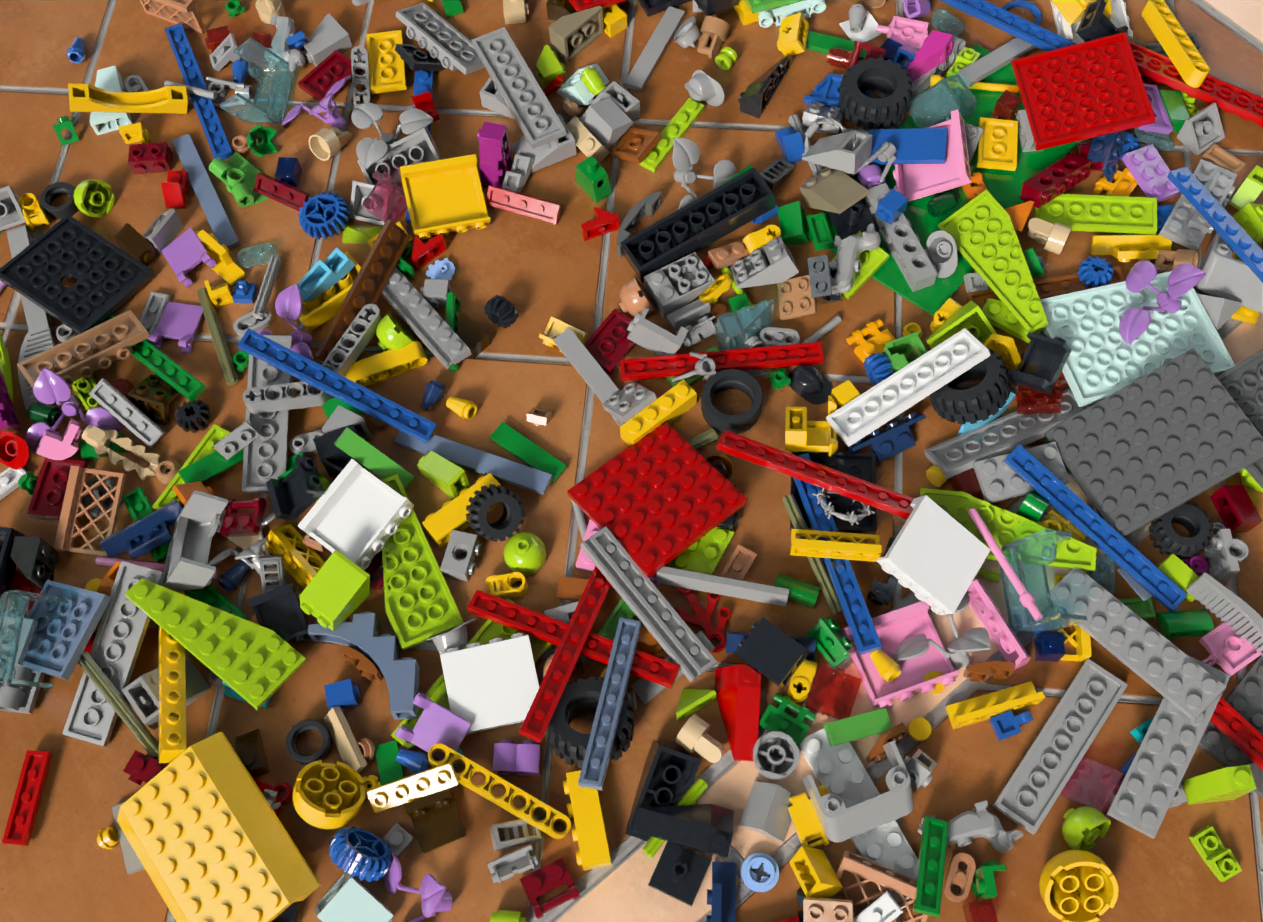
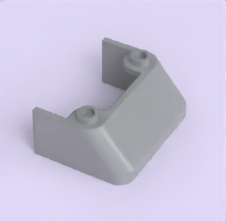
M1216 232L1203 255L1200 270L1206 272V275L1196 285L1197 288L1219 298L1241 302L1242 306L1263 313V283L1243 261L1232 258L1233 253L1228 245L1218 243L1220 235Z
M194 490L176 519L172 530V539L170 540L164 573L166 574L162 583L163 587L177 592L203 589L206 585H210L213 574L216 571V567L207 565L213 535L221 529L222 520H220V515L228 504L227 499Z
M895 741L883 745L892 767L885 776L889 791L846 808L842 798L837 794L830 793L821 797L811 774L802 778L824 834L829 841L834 843L843 842L912 812L914 800L910 776Z

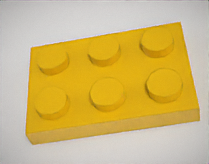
M980 117L978 127L983 128V132L977 147V168L1015 171L1017 167L1018 121Z

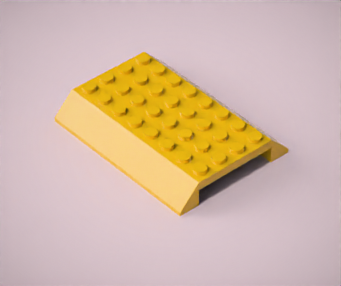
M218 732L188 747L120 806L117 822L176 922H271L293 902L303 901L321 886L223 732Z

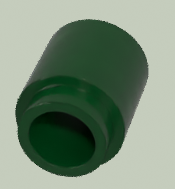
M946 191L931 199L927 204V210L932 217H941L956 208L957 198L953 193Z
M41 402L32 403L27 411V415L32 421L45 422L49 426H54L61 416L58 407Z

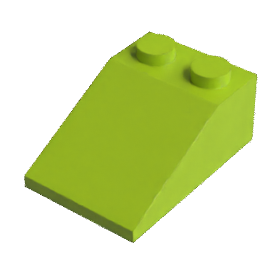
M970 301L954 312L926 342L933 349L966 328L977 340L984 344L992 333H997L980 307L973 301Z

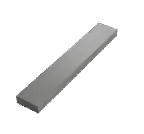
M671 6L667 8L627 77L625 87L642 92L682 22L685 11Z
M1016 37L958 71L956 78L968 87H971L1011 63V60H1015L1036 48V46Z
M666 566L657 571L656 583L785 607L789 594V589Z

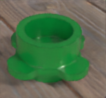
M229 0L226 3L225 11L229 12L230 17H235L244 13L245 8L241 6L239 0Z
M244 351L237 352L232 358V362L237 365L239 372H243L249 366V354Z
M780 368L776 372L768 373L767 377L771 380L773 389H782L790 385L791 379L787 377L786 369Z
M27 471L19 479L20 489L28 491L29 495H33L39 477H36L32 471Z

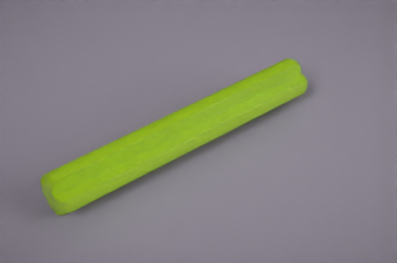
M698 778L677 806L694 805L708 788V784L701 778ZM651 837L643 847V852L652 858L665 841Z

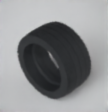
M725 369L711 376L704 385L701 395L702 414L707 424L716 431L724 433L727 430L735 434L744 433L756 424L761 415L763 393L759 382L751 374L737 369ZM738 389L748 395L752 401V406L743 414L735 416L726 415L719 412L712 405V398L722 390Z

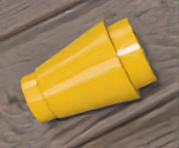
M450 396L446 402V407L464 420L473 419L477 413V405L473 401Z
M881 649L870 654V658L882 680H886L888 683L892 682L902 673L900 665Z

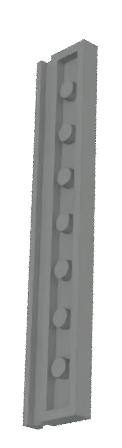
M395 266L381 295L446 369H449L450 365H455L472 355L468 346Z
M607 527L596 532L586 541L581 542L580 547L640 621H642L674 663L680 666V670L690 682H693L694 679L701 676L717 663L715 658L632 560Z

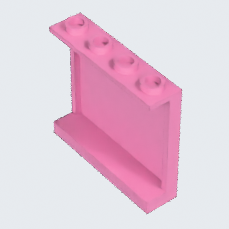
M958 109L951 111V120L927 127L947 128L945 164H894L893 176L897 183L894 189L908 198V202L971 183L965 124Z
M920 601L871 618L882 645L881 650L894 660L895 651L902 641L917 634H925L927 639H932L945 650L928 614L929 605L924 601ZM849 627L844 628L842 632L853 643V648L856 652L851 658L873 708L878 706L880 708L893 705V701L901 699V701L909 700L914 697L915 693L922 691V694L933 691L935 689L934 685L942 683L943 686L951 685L956 682L955 679L960 674L959 670H954L950 659L945 658L943 653L930 644L924 654L912 659L898 661L897 663L900 665L902 673L894 681L888 683L886 680H882L870 658L872 652L859 655ZM930 671H938L943 674L924 682L925 675Z

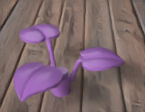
M349 75L334 83L326 93V97L312 109L305 106L304 102L293 107L284 118L282 127L284 128L285 124L295 118L299 112L306 110L310 115H315L331 127L340 129L346 121L339 114L340 110L337 108L333 97L344 83L352 79V77ZM330 102H331V104H332L334 110H333L332 108L329 109V104H330ZM326 112V113L324 114V116H325L326 118H324L323 116H321V115L318 114V113Z
M1146 260L1134 264L1126 278L1127 289L1133 293H1138L1147 285V287L1158 294L1157 304L1159 307L1141 306L1139 310L1134 307L1128 309L1121 317L1119 323V331L1123 340L1131 345L1147 329L1151 321L1150 313L1147 310L1160 311L1162 313L1166 310L1169 313H1176L1182 305V301L1178 297L1184 295L1197 285L1206 275V272L1192 264H1180L1172 270L1168 277L1170 283L1166 287L1168 292L1162 293L1149 283L1157 276L1156 266Z
M293 284L277 296L275 309L279 317L286 318V322L296 329V331L289 335L292 336V347L289 349L313 361L310 349L312 344L311 334L302 332L303 328L298 327L291 321L298 320L302 313L301 292L299 286ZM259 330L257 332L261 335H273L269 330Z
M45 367L42 369L34 383L33 393L42 403L53 404L56 402L58 405L63 404V412L52 428L45 422H37L28 429L26 442L30 450L37 451L45 431L61 436L55 430L66 415L75 416L79 413L81 420L85 422L83 430L89 425L97 426L103 430H116L117 432L122 429L123 424L102 407L91 408L87 411L85 417L84 409L81 408V400L77 395H71V389L66 381L55 372Z
M390 853L392 855L390 869L384 875V884L388 893L395 894L396 890L399 889L421 894L423 915L409 922H420L426 918L436 916V912L451 910V893L446 891L447 887L439 883L432 874L424 875L420 889L403 886L400 883L402 877L400 862L394 853Z

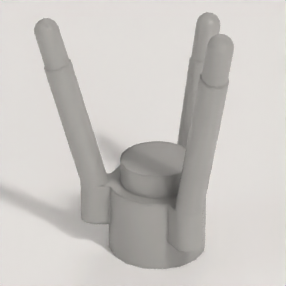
M206 77V80L221 83L226 88L235 89V96L239 97L237 100L214 104L215 108L238 103L246 104V100L252 99L253 89L251 85Z
M885 142L865 161L856 173L876 158L881 162L888 161L879 180L883 182L892 163L896 160L894 156L897 152L895 146L890 142Z
M690 352L691 356L700 359L696 362L695 370L673 378L672 382L697 374L704 376L702 380L705 381L711 375L716 374L715 363L712 359L707 358V354L702 355Z

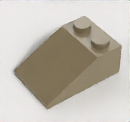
M597 6L562 16L549 26L551 50L556 52L557 57L568 63L604 33L602 7Z
M828 167L822 169L816 177L807 179L805 184L800 187L807 207L839 214L870 194L869 190L844 172Z

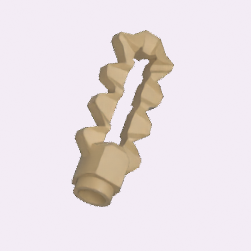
M92 425L86 427L82 434V439L94 447L99 457L108 453L112 464L118 465L120 462H123V467L128 473L136 469L140 479L143 481L147 476H156L160 455L145 453L146 448L141 445L132 446V440L129 438H118L116 430H103ZM110 441L145 459L150 465L143 468L139 464L117 454L110 448H107L110 445Z

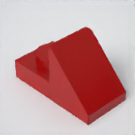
M430 91L410 96L416 109L424 111L434 121L440 120Z
M168 171L167 182H161L167 209H186L189 177L187 171Z
M593 207L595 220H589L581 224L584 241L620 229V220L617 214L597 207Z
M441 234L429 239L426 244L415 235L412 260L417 271L447 250L445 238Z

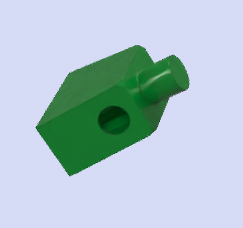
M589 157L576 166L575 181L596 203L612 194L608 174L595 158Z

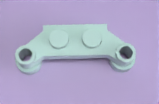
M805 0L758 12L759 25L763 28L769 27L772 24H776V27L781 26L782 18L800 12L807 19L811 17L813 12H823L826 9L825 0Z

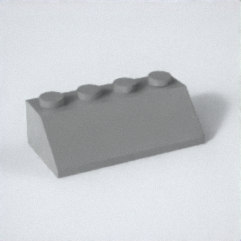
M425 127L388 145L387 154L368 169H365L359 160L357 162L368 183L392 188L402 183L400 176L401 166L441 160L428 128Z

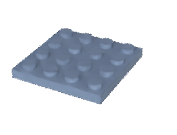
M47 580L26 617L38 621L21 666L68 680L111 598L98 592Z

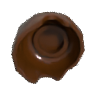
M725 453L712 454L707 457L706 460L728 481L733 477L735 465L732 458Z

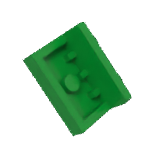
M829 616L821 617L818 620L819 623L808 631L807 635L810 638L816 639L817 648L832 668L835 669L856 651L853 648L852 641L840 632V627L833 618Z
M998 861L984 862V865L978 866L979 869L975 871L971 891L973 897H976L977 903L988 902L997 897L994 876L1007 870V866L999 865Z

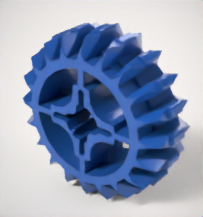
M322 191L320 195L315 193V197H308L309 201L303 202L304 207L299 208V224L305 233L318 240L322 237L327 240L328 236L334 238V234H340V230L346 229L345 224L349 223L350 212L348 204L342 196H339L337 193L333 194L331 191L327 194Z
M355 826L351 828L345 827L336 833L330 843L329 855L332 857L331 861L337 864V868L343 869L344 873L350 874L352 878L355 876L361 881L363 879H366L368 882L372 880L378 881L390 869L392 857L390 853L393 852L390 850V846L384 843V839L378 837V834L374 835L371 831H365L363 828L357 829Z

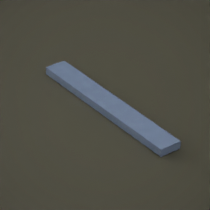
M186 134L171 140L185 171L189 173L188 178L212 231L219 241L218 243L226 245L229 250L240 246V242L190 135Z
M399 431L394 441L396 445L425 455L433 451L457 466L483 475L491 473L495 479L544 496L553 479L552 474L431 434L426 444Z
M619 618L578 786L601 791L603 789L642 621Z

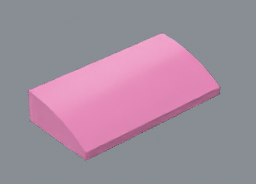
M974 580L967 590L970 596L969 605L983 627L987 629L989 636L1005 661L1015 663V670L1026 665L1030 661V656L980 580Z

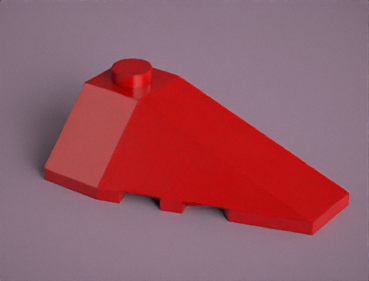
M744 664L715 669L714 691L717 694L716 699L733 760L754 762L753 748L758 740L761 673L751 665Z

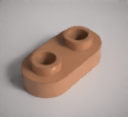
M959 853L950 861L943 889L945 896L952 902H961L969 895L976 869L975 861L969 854ZM959 862L965 864V871H961L958 868ZM953 885L959 888V894L952 892Z

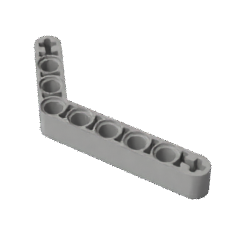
M367 304L361 309L322 363V366L343 377L347 374L376 333L377 325L381 321L378 306ZM302 381L249 388L243 393V400L250 413L260 414L321 406L327 402L331 395Z

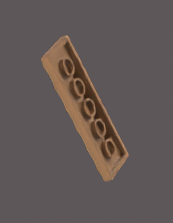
M129 310L18 363L17 366L32 388L44 367L58 374L70 387L74 381L82 377L88 378L94 371L100 368L106 369L110 367L112 362L118 359L128 358L130 353L134 352L132 346L150 336L132 311Z

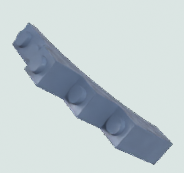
M364 611L360 614H353L352 622L343 621L334 631L328 627L324 628L319 623L308 626V634L313 642L344 644L370 659L386 679L390 696V712L394 719H417L418 706L412 702L416 694H419L420 667L416 659L405 657L399 660L400 645L395 636L383 634L379 637L380 622L375 613Z

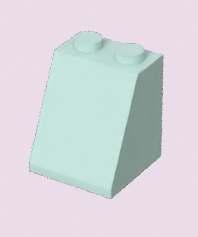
M344 873L314 907L316 916L322 922H392L391 918L394 916L355 877L352 878L348 873Z

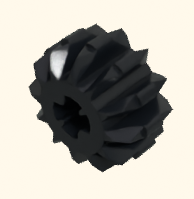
M495 295L488 300L484 307V313L488 316V319L497 324L498 327L506 329L518 317V310L514 307L515 305L510 300L505 299L504 296Z
M200 399L193 402L189 401L188 403L183 401V406H177L178 412L174 414L177 419L176 423L185 432L191 430L192 433H196L197 429L203 431V426L209 425L208 419L212 418L209 412L210 408Z

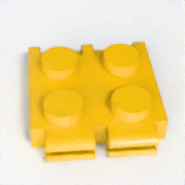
M825 785L817 787L821 797L833 793L832 791L827 792ZM803 792L789 797L791 806L787 808L801 846L814 848L822 844L824 846L829 845L830 841L826 838L810 799L808 800L806 793ZM821 837V840H818L810 844L807 843L811 840Z

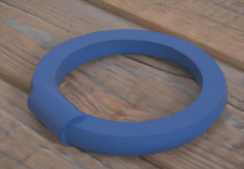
M1015 0L1002 7L1006 11L1014 7L1026 8L1035 16L1034 24L1038 26L1041 24L1042 13L1031 2Z

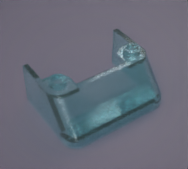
M249 38L234 49V53L249 62L248 72L252 78L258 81L254 102L236 93L224 101L220 107L245 123L278 124L285 118L294 74L289 70V63L254 39Z
M1044 529L1004 545L1001 548L1027 591L1031 592L1036 599L1035 604L1044 616L1041 620H1034L1028 608L1024 607L1020 602L1018 592L999 564L1009 626L1013 631L1024 633L1055 630L1087 621V616L1068 614L1064 607H1052L1045 565L1051 564L1056 558L1055 543L1071 538L1072 534L1070 532Z
M8 590L0 598V684L53 688V684L15 680V661L24 614L28 609L29 600L43 603H68L69 599L21 590Z

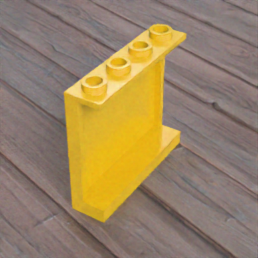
M476 154L400 167V176L414 238L416 235L420 240H425L432 235L441 234L446 236L450 234L449 232L457 231V233H463L471 228L480 230L490 225L491 219L488 217L480 183Z

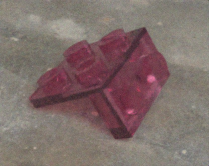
M376 170L372 177L378 182L363 202L362 207L384 223L386 220H391L395 223L407 206L403 185L399 182L397 184L392 182L393 177L385 171L381 174Z
M1083 756L1061 791V795L1083 806L1095 808L1111 820L1113 817L1107 815V812L1125 775L1118 770Z

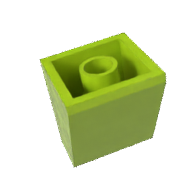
M336 549L299 595L300 607L306 614H312L316 617L321 626L324 628L328 627L334 631L370 595V575Z

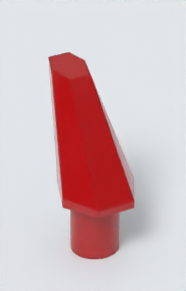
M562 74L553 79L543 90L545 96L561 88V83L565 79Z

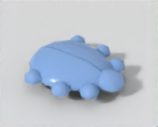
M444 258L441 261L435 260V264H430L428 266L429 270L426 271L427 277H431V279H447L451 281L455 273V266L448 258Z

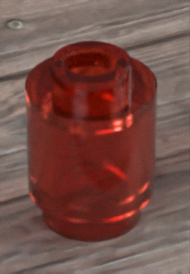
M836 47L835 49L830 48L827 63H830V66L847 70L852 57V51Z

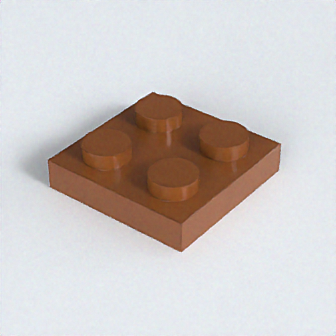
M632 127L613 148L611 154L613 158L640 164L661 140L659 132Z

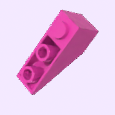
M932 30L930 35L925 38L923 46L916 52L914 60L909 63L907 68L912 82L947 60L953 50V34Z

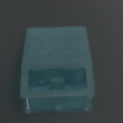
M955 74L942 79L912 100L908 112L919 128H927L945 122L947 117L951 118V111L957 109L963 118L973 115L977 100L960 75Z
M764 300L757 305L746 306L738 311L724 313L717 317L716 339L721 350L744 349L745 342L751 336L757 335L758 337L761 330L773 322L775 300Z

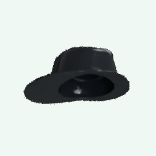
M811 364L798 365L788 375V378L791 379L789 387L806 401L817 405L828 401V395H831L833 389L832 384L815 366Z

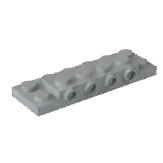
M424 2L396 11V18L407 26L406 34L408 38L416 40L419 47L428 50L432 58L440 60L444 68H449L452 71L459 69L465 75L485 68L472 46V42Z
M1201 159L1193 175L1225 208L1236 188L1232 185L1237 174ZM1181 194L1159 235L1191 250H1197L1206 233L1211 234L1214 228L1187 198Z

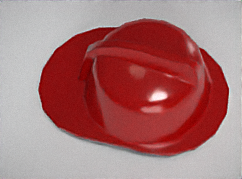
M0 431V463L15 470L23 468L29 459V447L26 440L10 431Z

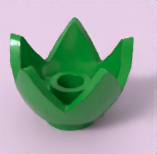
M262 124L253 127L247 135L249 149L264 158V155L278 152L279 150L272 142L278 131L273 128L262 127Z

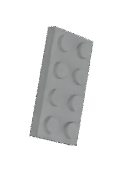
M1056 442L1026 449L1062 483L1067 484L1070 482ZM1009 454L981 460L973 464L985 501L989 503L1025 495L1029 492H1037L1003 461Z

